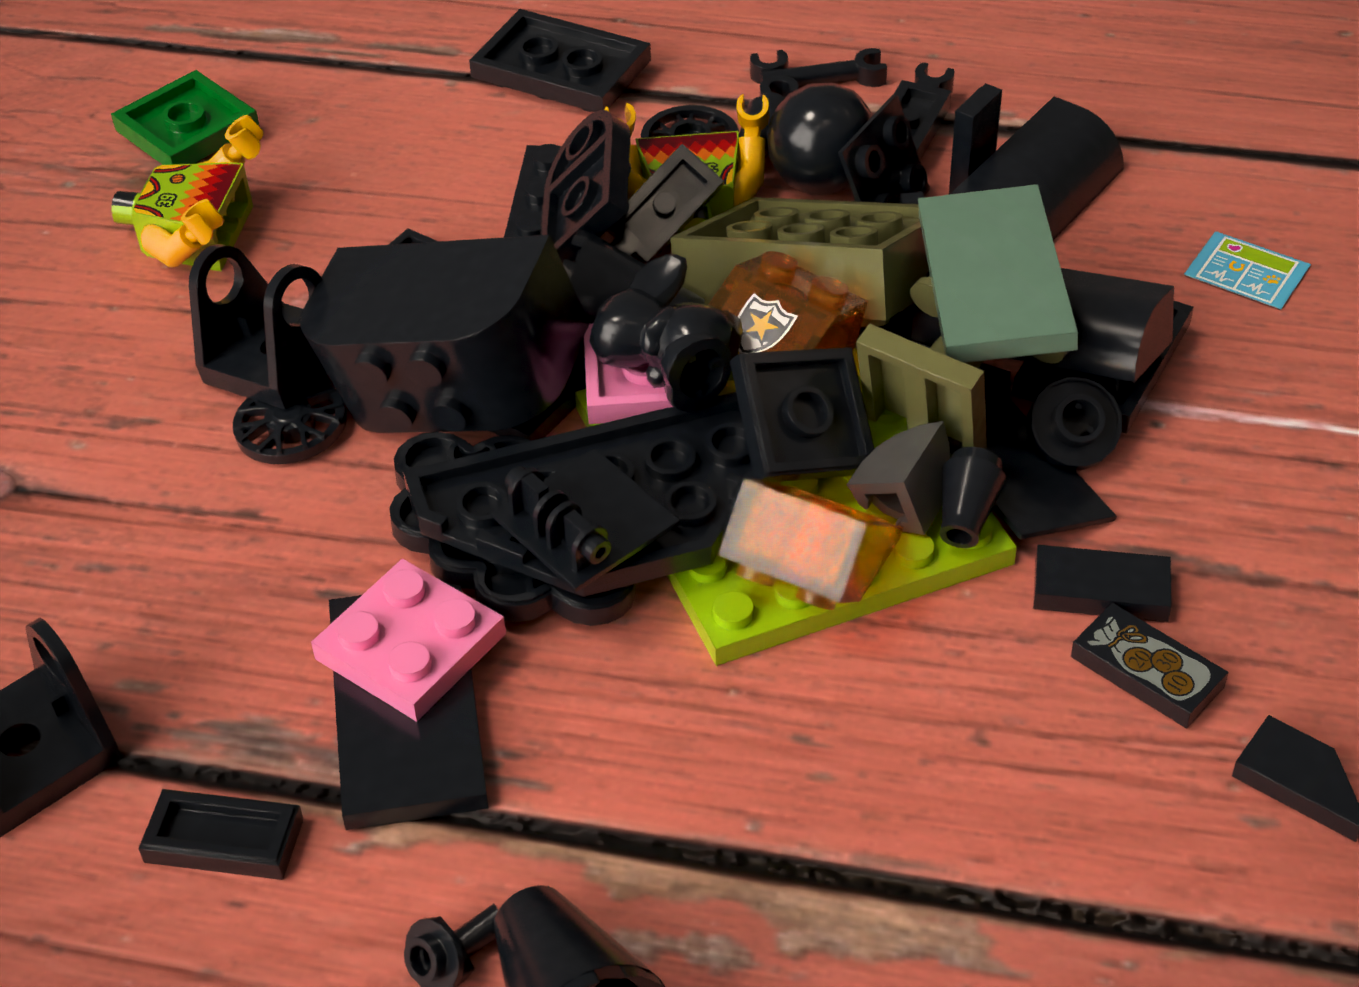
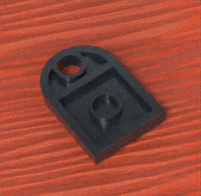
M599 110L592 113L572 131L557 153L546 179L540 235H550L562 263L564 259L575 262L578 250L582 247L573 245L571 242L579 229L601 237L607 230L613 231L618 228L629 211L630 204L627 200L628 177L631 172V164L629 163L630 129L627 123L607 110Z

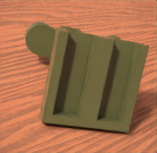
M930 275L922 277L911 287V298L923 312L938 318ZM869 323L856 341L862 395L868 419L876 422L886 409L907 418V430L922 424L944 421L947 436L962 442L963 447L986 449L984 371L978 369L984 361L964 363L945 355L942 336L928 348ZM1069 351L1032 356L1046 363H1058Z

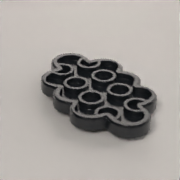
M430 432L408 439L397 449L394 456L396 483L401 492L394 497L389 508L392 535L401 546L413 552L429 554L431 572L436 578L445 583L461 585L462 589H474L476 601L504 616V621L510 622L533 620L553 609L560 616L573 623L594 626L611 623L623 617L632 607L635 598V584L582 597L420 533L406 490L403 471L530 440L519 436L502 435L491 437L472 446L466 440L454 434Z

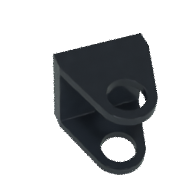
M214 244L204 249L194 261L189 275L195 364L202 382L285 410L324 378L327 373L301 330L300 319L303 309L285 304L282 301L286 288L293 281L300 278L305 282L310 297L316 285L323 279L319 273L307 266L290 264L281 268L268 284L245 254L238 248L225 244ZM222 258H227L234 269L233 286L224 299L213 302L207 293V275L215 262Z
M38 618L25 626L34 670L0 690V837L123 759L118 745L75 660L57 633L42 618ZM30 739L39 740L38 745L25 755L16 757L7 755L9 750L19 742Z

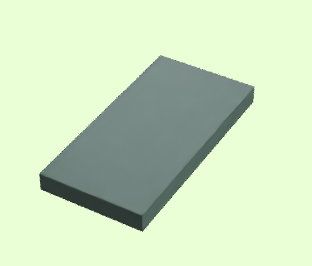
M1038 184L918 198L919 220L945 355L967 363L1078 350V331Z

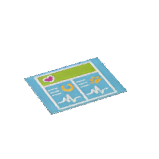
M1215 231L1184 275L1281 310L1311 264Z

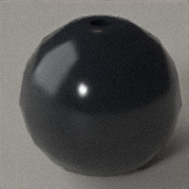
M835 83L808 84L789 93L774 110L767 129L768 156L780 176L792 188L810 195L837 194L850 188L838 152L873 116V113L854 90Z

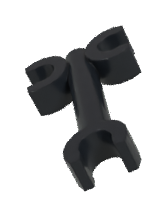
M868 48L859 51L855 55L854 60L788 68L787 53L783 50H777V61L773 63H764L760 61L757 53L751 54L750 77L754 82L760 84V95L765 92H774L786 97L789 93L799 89V87L815 83H836L856 80L859 84L867 87H879L886 84L887 65L886 63L880 64V49Z

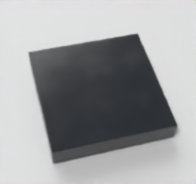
M852 347L739 353L730 361L756 484L853 476L861 462L875 449Z

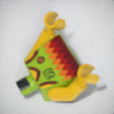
M741 94L736 103L738 123L744 129V137H739L738 131L636 138V145H631L630 141L629 163L631 164V172L628 177V200L681 144H684L724 180L721 190L681 232L753 198L764 181L766 139L760 137V132L767 126L770 119L767 97L763 95V109L756 115H749L744 112V94ZM626 103L625 119L629 126L631 137L635 126L636 111L630 103Z
M241 116L229 126L225 133V138L231 144H224L210 160L197 164H164L154 168L141 193L117 191L114 194L111 205L114 222L117 224L134 225L141 251L146 256L156 258L168 267H178L181 264L192 266L198 255L204 249L214 244H225L234 247L253 208L244 167L245 158L247 160L253 159L259 154L261 148L260 140L264 134L263 130L250 116ZM222 258L215 262L210 270L222 271L227 258Z

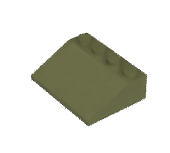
M753 197L670 237L672 254L686 258L687 273L683 287L704 298L706 305L714 306L721 310L726 309L730 312L733 309L742 310L750 297L755 293L765 301L779 300L783 310L790 314H801V320L808 323H823L832 321L836 317L854 318V324L860 327H867L869 323L877 327L890 323L891 317L912 304L911 287L920 278L926 277L929 272L919 220L918 204Z

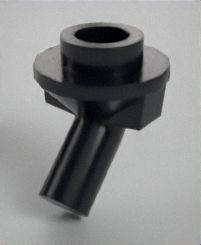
M493 903L455 931L447 925L441 916L422 918L411 925L406 935L404 950L405 965L411 977L421 987H456L463 983L475 970L469 957L496 939L494 932V920L498 912L496 905Z

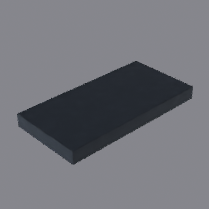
M446 583L462 592L461 585ZM362 595L330 599V624ZM472 668L417 722L333 671L341 806L346 830L489 809Z

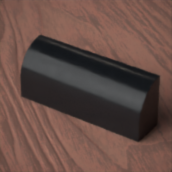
M1054 96L951 194L1038 184L1051 235L1054 240L1123 170L1122 149L1111 128L1100 117L1081 106Z
M1061 268L1078 331V350L1069 351L1058 363H1046L1032 355L1008 359L1135 382L1172 342L1174 286ZM915 304L911 325V340L934 344L941 336L939 320L926 314Z

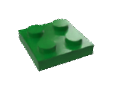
M197 70L111 113L115 131L162 165L196 164L199 160L218 151L224 144H231L225 138V133L229 126L241 116H250L260 127L255 109Z

